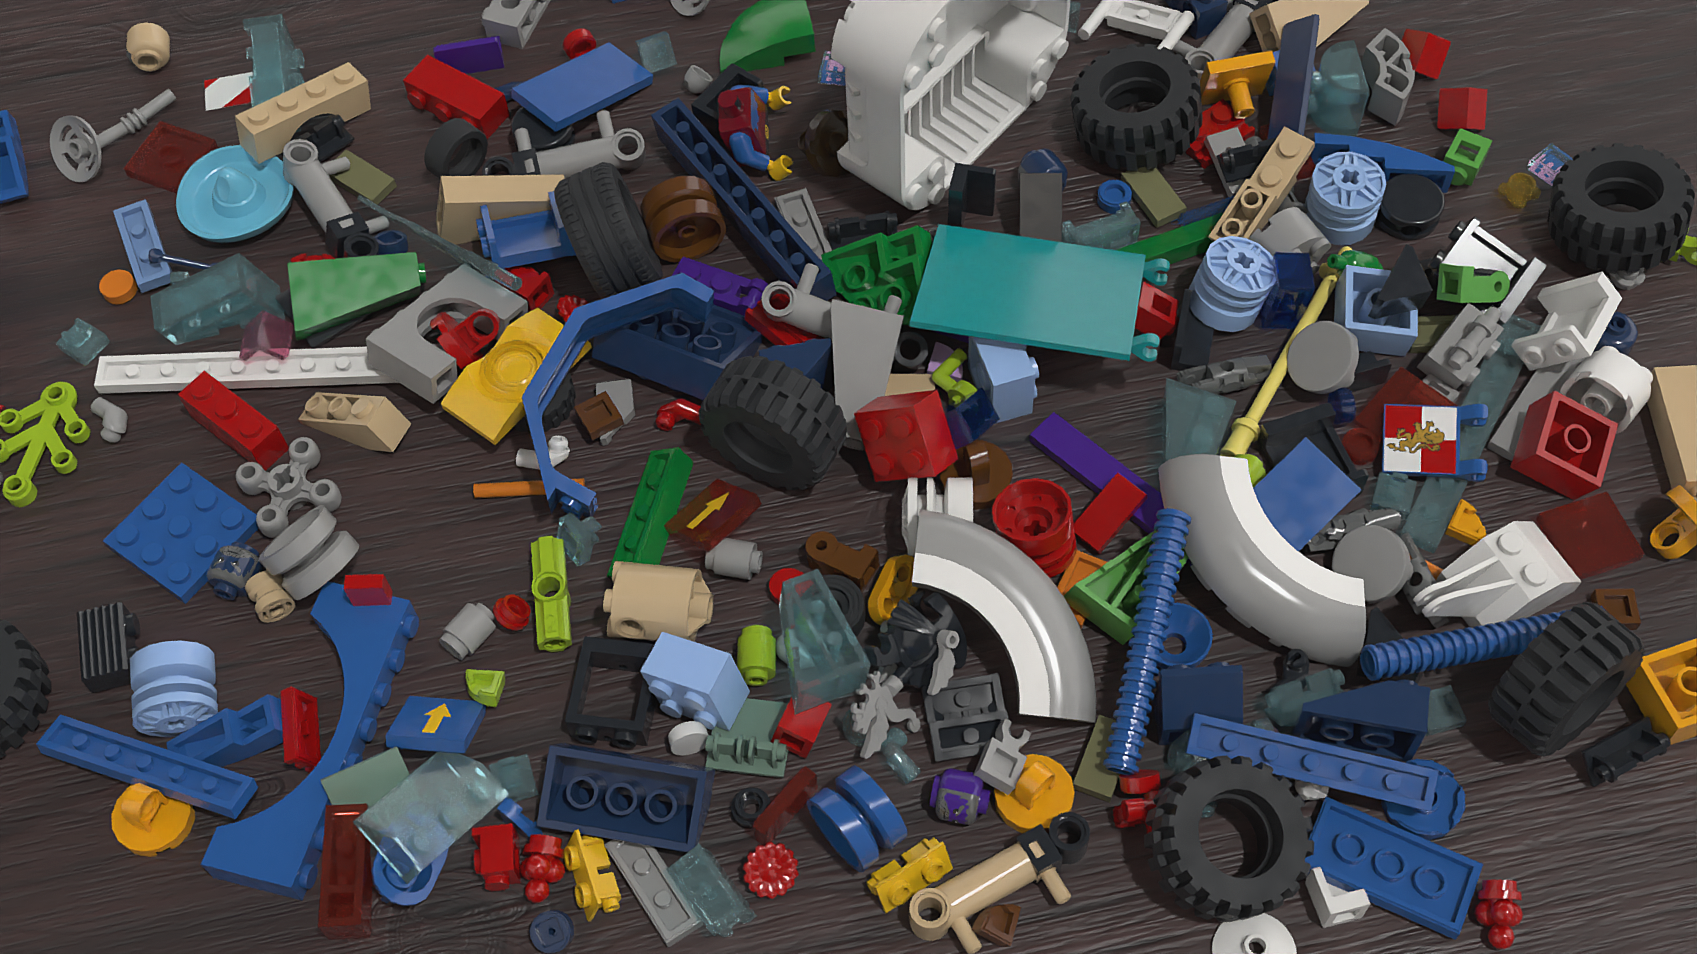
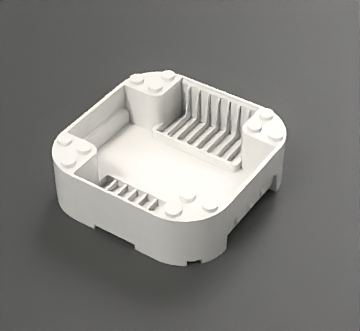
M850 0L852 2L846 9L844 20H838L831 49V58L845 67L849 141L837 152L839 163L852 174L910 210H919L931 203L934 205L938 204L950 186L955 163L972 165L1034 100L1039 101L1045 94L1048 79L1058 60L1063 57L1068 49L1069 42L1066 41L1069 23L1070 0Z

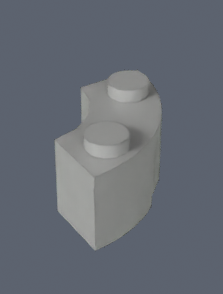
M1384 28L1366 46L1358 74L1368 82L1372 89L1367 110L1396 126L1404 114L1414 83L1415 70L1412 68L1409 59L1410 52L1396 35Z

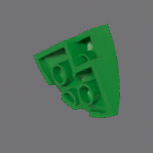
M760 0L747 8L733 22L726 38L723 40L720 51L721 73L731 63L746 71L785 66L784 57L815 52L814 31L806 0Z
M919 225L890 236L880 232L821 254L822 262L832 272L836 292L842 294L849 303L883 311L888 297L891 295L897 296L902 300L897 314L903 316L902 325H910L911 315L932 248L931 234Z

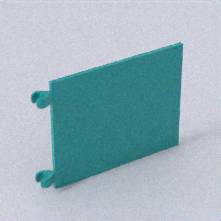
M939 224L909 327L1130 361L1132 352L1140 359L1150 362L1156 359L1157 350L1148 349L1146 346L1158 347L1159 337L1153 333L1133 337L1142 277L1155 285L1163 286L1167 283L1168 276L1167 274H1159L1156 271H1169L1170 263L1168 260L1161 258L1145 262L1146 255Z

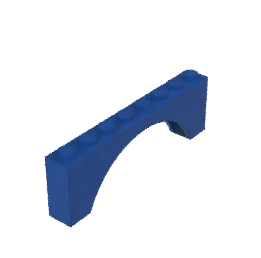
M329 581L322 586L310 614L320 631L336 646L341 659L344 674V699L335 734L319 763L291 793L268 809L252 817L218 826L201 862V866L213 878L301 901L307 889H311L316 881L318 874L317 864L322 851H326L331 844L333 838L332 827L337 817L321 783V779L363 761L362 753L367 741L370 742L374 738L377 730L376 719L382 706H386L390 699L393 677L404 665L405 648L409 638H413L416 635L419 626V617L410 600L392 596L391 605L353 606L344 591V585Z

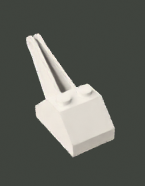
M1513 521L1478 541L1440 573L1436 584L1422 590L1414 597L1413 601L1417 606L1426 605L1422 609L1425 617L1462 616L1469 627L1473 628L1478 625L1484 626L1490 623L1495 624L1501 621L1527 618L1574 592L1580 585L1581 580L1533 521Z

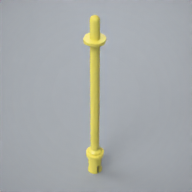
M1344 246L1339 250L1337 255H1340L1342 252L1346 250H1352V248H1350L1349 246ZM1327 263L1321 264L1319 275L1323 280L1245 417L1237 418L1231 426L1232 433L1225 446L1221 449L1220 456L1234 457L1237 454L1245 455L1251 443L1258 440L1261 430L1258 423L1288 371L1287 355L1292 341L1302 329L1316 322L1340 278L1337 274V269L1330 268Z

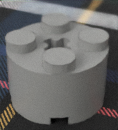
M1297 207L1287 208L1276 213L1268 219L1272 225L1263 232L1258 228L1249 238V240L1265 248L1277 263L1278 276L1273 286L1276 291L1284 289L1290 282L1299 277L1302 280H1307L1315 275L1319 270L1317 263L1331 247V243L1311 219Z

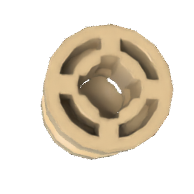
M267 570L252 576L247 581L245 590L249 598L256 602L255 611L262 622L269 623L288 616L295 608V601L281 586L283 582L282 575H271Z

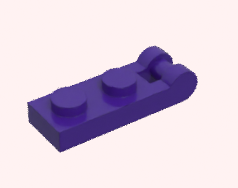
M682 257L672 274L673 276L684 273L713 289L714 305L745 316L746 309H753L757 306V302L762 299L764 289L768 286V283L762 279L753 278L751 280L686 257ZM741 294L747 295L746 297L739 298Z

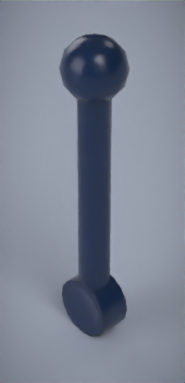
M157 248L149 251L148 259L153 263L166 261L206 270L213 276H218L222 272V266L219 263L206 264L163 254Z

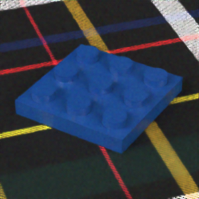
M181 462L103 542L111 551L186 604L207 583L206 574L217 551L222 546L231 545L233 542L244 544L259 528L254 512Z

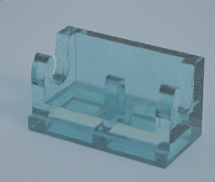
M1125 201L1119 203L1121 210L1116 211L1114 215L1078 227H1074L1070 220L1063 222L1062 241L1063 243L1116 250L1138 242L1141 221L1136 217L1128 202Z
M696 845L666 869L712 935L731 936L733 934L731 928L740 921L749 923L757 916L712 852L702 845Z

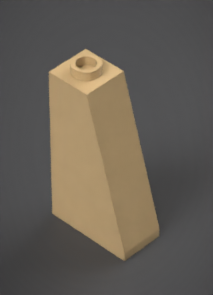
M1278 0L1249 13L1262 51L1272 50V52L1280 50L1285 24L1317 14L1320 18L1317 47L1369 4V0Z
M564 175L441 176L436 213V226L440 247L480 240L476 219L482 218L480 206L487 205L490 220L551 210L548 192L554 191L559 181L564 179Z
M1697 365L1654 367L1651 372L1653 375L1651 395L1647 404L1671 488L1674 489L1681 485L1697 501Z

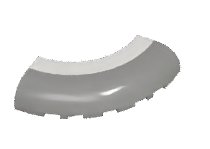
M1193 454L1170 459L1158 468L1164 509L1181 510L1192 519L1191 524L1186 525L1189 529V535L1184 537L1187 541L1184 550L1193 563L1190 566L1204 587L1208 591L1212 589L1227 605L1225 609L1235 619L1246 627L1250 628L1252 626L1270 637L1269 642L1274 645L1301 649L1306 652L1308 659L1350 667L1358 659L1366 633L1363 579L1345 576L1321 567L1295 550L1278 533L1266 517L1257 500L1249 475L1247 459Z
M920 509L912 587L932 590L961 602L974 611L992 630L1005 649L1011 663L1017 691V715L1096 723V688L1088 646L1075 615L1053 581L1030 557L993 531L949 514Z

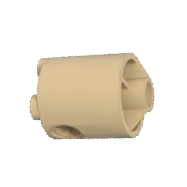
M615 561L612 571L614 586L613 589H606L603 602L604 612L611 613L607 624L608 637L656 642L661 632H665L695 642L698 629L704 624H710L713 612V594H711L704 582L699 569Z

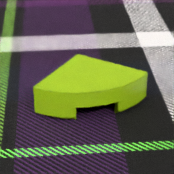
M466 669L465 677L469 695L483 705L497 707L506 682L505 673L503 671Z

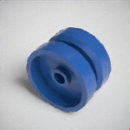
M853 765L835 778L837 792L829 788H822L807 800V807L817 826L838 854L858 872H864L879 860L878 845L887 850L893 849L908 835L902 817L885 792L865 771Z

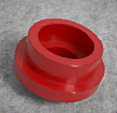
M509 594L497 600L493 606V613L497 622L502 627L511 630H522L529 622L531 609L523 598Z

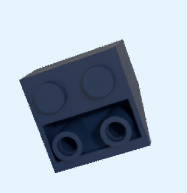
M831 338L810 339L803 343L786 346L774 345L768 349L759 350V356L767 357L770 361L779 360L784 362L787 367L792 369L795 367L804 372V376L810 380L813 378L821 384L820 388L825 392H828L834 385Z
M1215 662L1207 667L1190 668L1185 664H1177L1167 669H1161L1153 700L1159 745L1187 744L1194 713L1243 724L1242 665Z

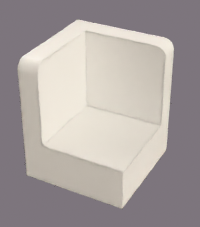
M1321 867L1311 869L1305 884L1323 928L1361 919L1370 906L1364 889L1346 892L1328 884Z

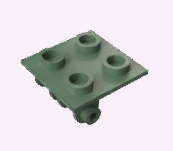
M746 698L730 731L715 726L712 729V734L707 736L706 751H708L705 767L716 768L719 771L784 778L788 755L787 744H780L779 739H775L774 743H772L771 739L788 703Z
M397 746L321 779V783L344 829L343 835L345 840L353 849L386 835L396 820L407 814L421 813L428 816L427 810Z

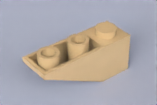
M316 392L307 401L305 410L298 419L301 424L368 450L394 452L411 425L407 418L386 397Z

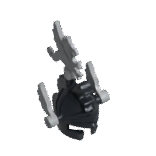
M920 590L908 597L909 604L901 599L896 608H893L890 619L885 620L881 624V632L878 634L881 640V649L879 650L878 647L870 645L864 647L867 654V663L878 666L879 670L874 671L873 674H867L872 683L871 689H868L863 683L860 684V689H856L857 694L866 695L864 703H859V709L857 708V703L853 702L851 705L852 719L855 721L853 731H859L863 735L866 734L860 754L861 758L867 759L874 751H880L882 742L887 739L888 720L900 722L908 719V729L913 733L919 730L920 720L916 718V713L910 708H897L893 701V697L905 684L913 685L919 689L924 685H929L927 693L935 695L941 688L947 687L949 678L954 675L953 667L959 669L966 663V636L955 613L938 592H934L923 600L926 606L940 615L934 622L924 615L920 607L921 598L925 594V590Z

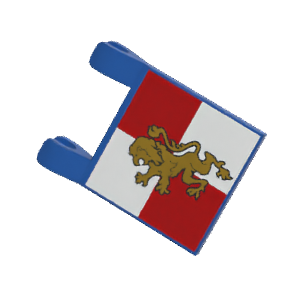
M1384 404L1382 475L1461 478L1473 482L1484 481L1488 471L1486 460L1471 459L1460 461V423L1473 427L1485 426L1488 417V407L1485 404H1471L1461 407Z

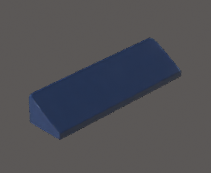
M1317 14L1288 22L1283 27L1267 140L1276 138L1284 126L1304 136L1320 22L1319 15Z

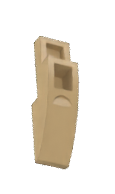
M1284 126L1250 180L1246 179L1232 199L1208 236L1209 239L1216 241L1219 238L1228 236L1249 239L1258 228L1262 230L1267 224L1268 219L1273 216L1296 183V176L1314 150L1315 142Z

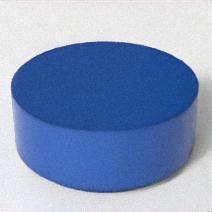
M1120 180L1104 182L1098 189V206L1110 214H1119L1126 211L1131 204V188Z

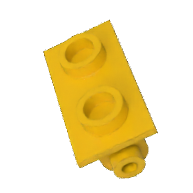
M579 829L575 830L567 846L564 848V862L566 868L573 872L576 881V902L580 908H584L587 921H592L599 908H603L605 913L619 909L621 894L613 872L598 874V870L609 868L611 865L603 838L586 834L581 837Z
M935 837L929 841L924 838L920 843L901 855L907 864L904 867H901L894 859L876 872L871 873L872 878L866 881L867 886L873 895H878L885 913L907 902L919 890L940 880L945 874L953 870L943 841L939 843Z

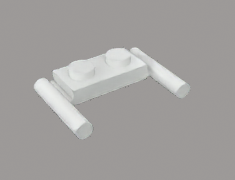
M1102 0L1078 30V36L1083 40H1088L1105 18L1107 19V26L1161 39L1162 42L1157 49L1166 47L1172 50L1191 25L1195 16L1191 11L1180 13L1177 10L1138 0Z

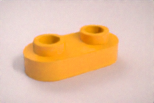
M910 555L893 556L885 563L868 600L869 614L877 624L881 625L885 620L890 619L893 608H896L901 599L909 604L908 597L916 593L918 587H912L914 557Z

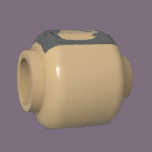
M145 22L132 26L127 32L126 56L129 62L144 71H155L165 66L170 56V38L167 31L154 23Z

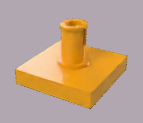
M1272 50L1207 62L1200 79L1202 105L1217 103L1222 99L1225 101L1230 100L1236 119H1244L1253 115L1255 109L1251 96L1262 94L1276 63Z

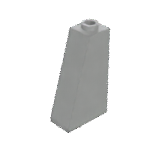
M832 299L831 324L835 405H840L847 425V438L843 446L864 451L865 447L854 412L875 398L885 396L903 316Z

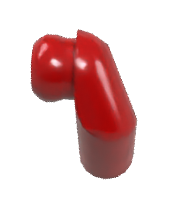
M677 399L658 409V417L655 423L659 429L664 431L672 430L674 424L683 419L701 425L699 420V409L701 406L685 399Z

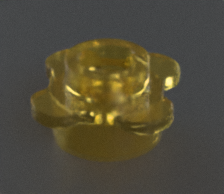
M1515 173L1509 178L1507 183H1501L1498 187L1499 194L1506 196L1516 208H1524L1529 200L1538 199L1541 194L1540 189L1536 187L1535 179L1526 173Z

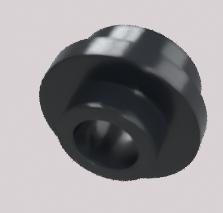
M746 788L736 794L732 801L731 809L734 819L740 825L754 828L761 826L769 819L772 805L769 796L763 790ZM750 804L759 806V810L754 814L745 812V808Z

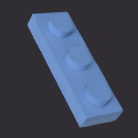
M146 199L113 210L137 285L141 292L144 293L174 282L175 279L169 262L153 263L148 259L149 251L153 248L160 249L163 254H166Z

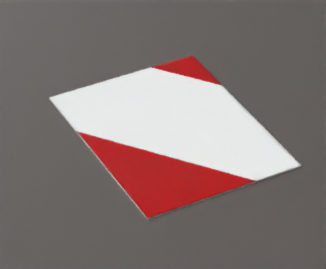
M256 71L204 80L206 111L258 102Z

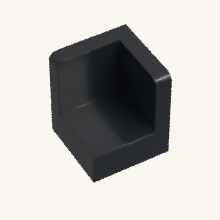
M1371 351L1359 354L1358 364L1354 372V381L1349 387L1343 389L1344 393L1348 394L1385 383L1392 366L1390 360L1386 358L1377 361Z

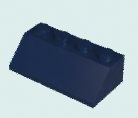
M567 743L553 744L549 746L537 826L569 832L579 829L580 834L695 853L710 808L716 768Z

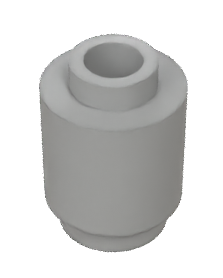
M720 537L719 540L711 539L706 551L705 567L706 569L713 570L714 574L750 580L753 573L759 574L763 552L757 551V543L724 537Z
M467 603L442 630L444 635L439 639V642L450 654L459 660H462L466 655L471 656L496 629L493 623L495 616L481 603H477L476 606Z

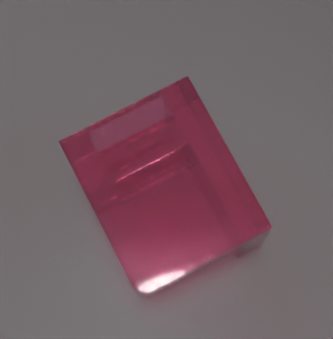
M262 310L245 326L239 359L247 361L260 350L280 360H285L289 356L294 324Z

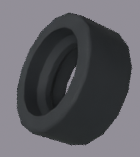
M454 118L445 122L429 139L424 155L426 169L439 179H441V176H474L482 166L487 154L488 141L486 135L464 119ZM460 144H462V146H461V148H460V151H459V152L457 153V155L450 161V159H451L452 154L454 153V151L457 149V147H458Z

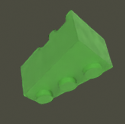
M1156 530L1113 560L1104 564L1085 579L1076 583L1064 595L1067 603L1122 645L1134 636L1131 630L1134 626H1137L1134 622V616L1139 614L1136 607L1138 603L1142 602L1139 598V593L1144 591L1141 583L1144 579H1147L1144 575V570L1149 567L1146 560L1147 557L1152 556L1149 552V546L1154 544L1151 537L1153 533H1157ZM1184 548L1181 549L1184 552V558L1179 560L1182 567L1189 558Z

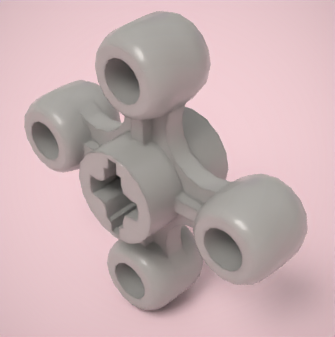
M308 437L295 439L290 444L288 450L290 456L289 464L278 465L270 473L265 471L256 462H246L236 471V481L243 492L249 495H257L266 491L271 494V503L262 507L256 515L258 528L269 538H276L289 526L288 510L299 509L307 501L315 507L325 506L329 512L336 510L341 504V492L333 481L322 479L311 483L306 479L307 470L316 467L321 458L317 444Z

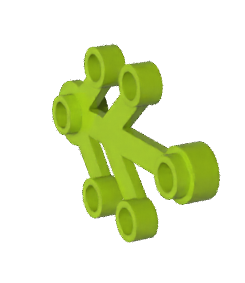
M56 382L49 385L43 390L39 401L20 411L6 409L0 413V426L7 433L18 432L25 423L42 415L38 424L6 441L0 439V463L6 461L11 454L28 446L16 475L8 477L3 484V495L15 507H25L35 500L37 488L31 479L46 445L52 454L51 463L59 473H70L77 466V459L70 450L66 449L54 428L59 416L65 421L64 431L72 442L82 443L90 436V428L84 420L79 419L74 410L77 405V392L67 382ZM15 418L13 422L7 424L10 419ZM82 428L80 432L73 434L76 429ZM69 458L66 463L60 464L62 460Z

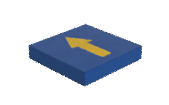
M409 696L386 733V747L393 748L397 746L398 749L464 754L486 714V705L472 700Z

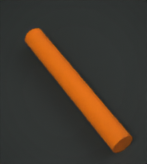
M584 478L572 479L585 487ZM543 480L480 483L473 486L474 498L546 495Z

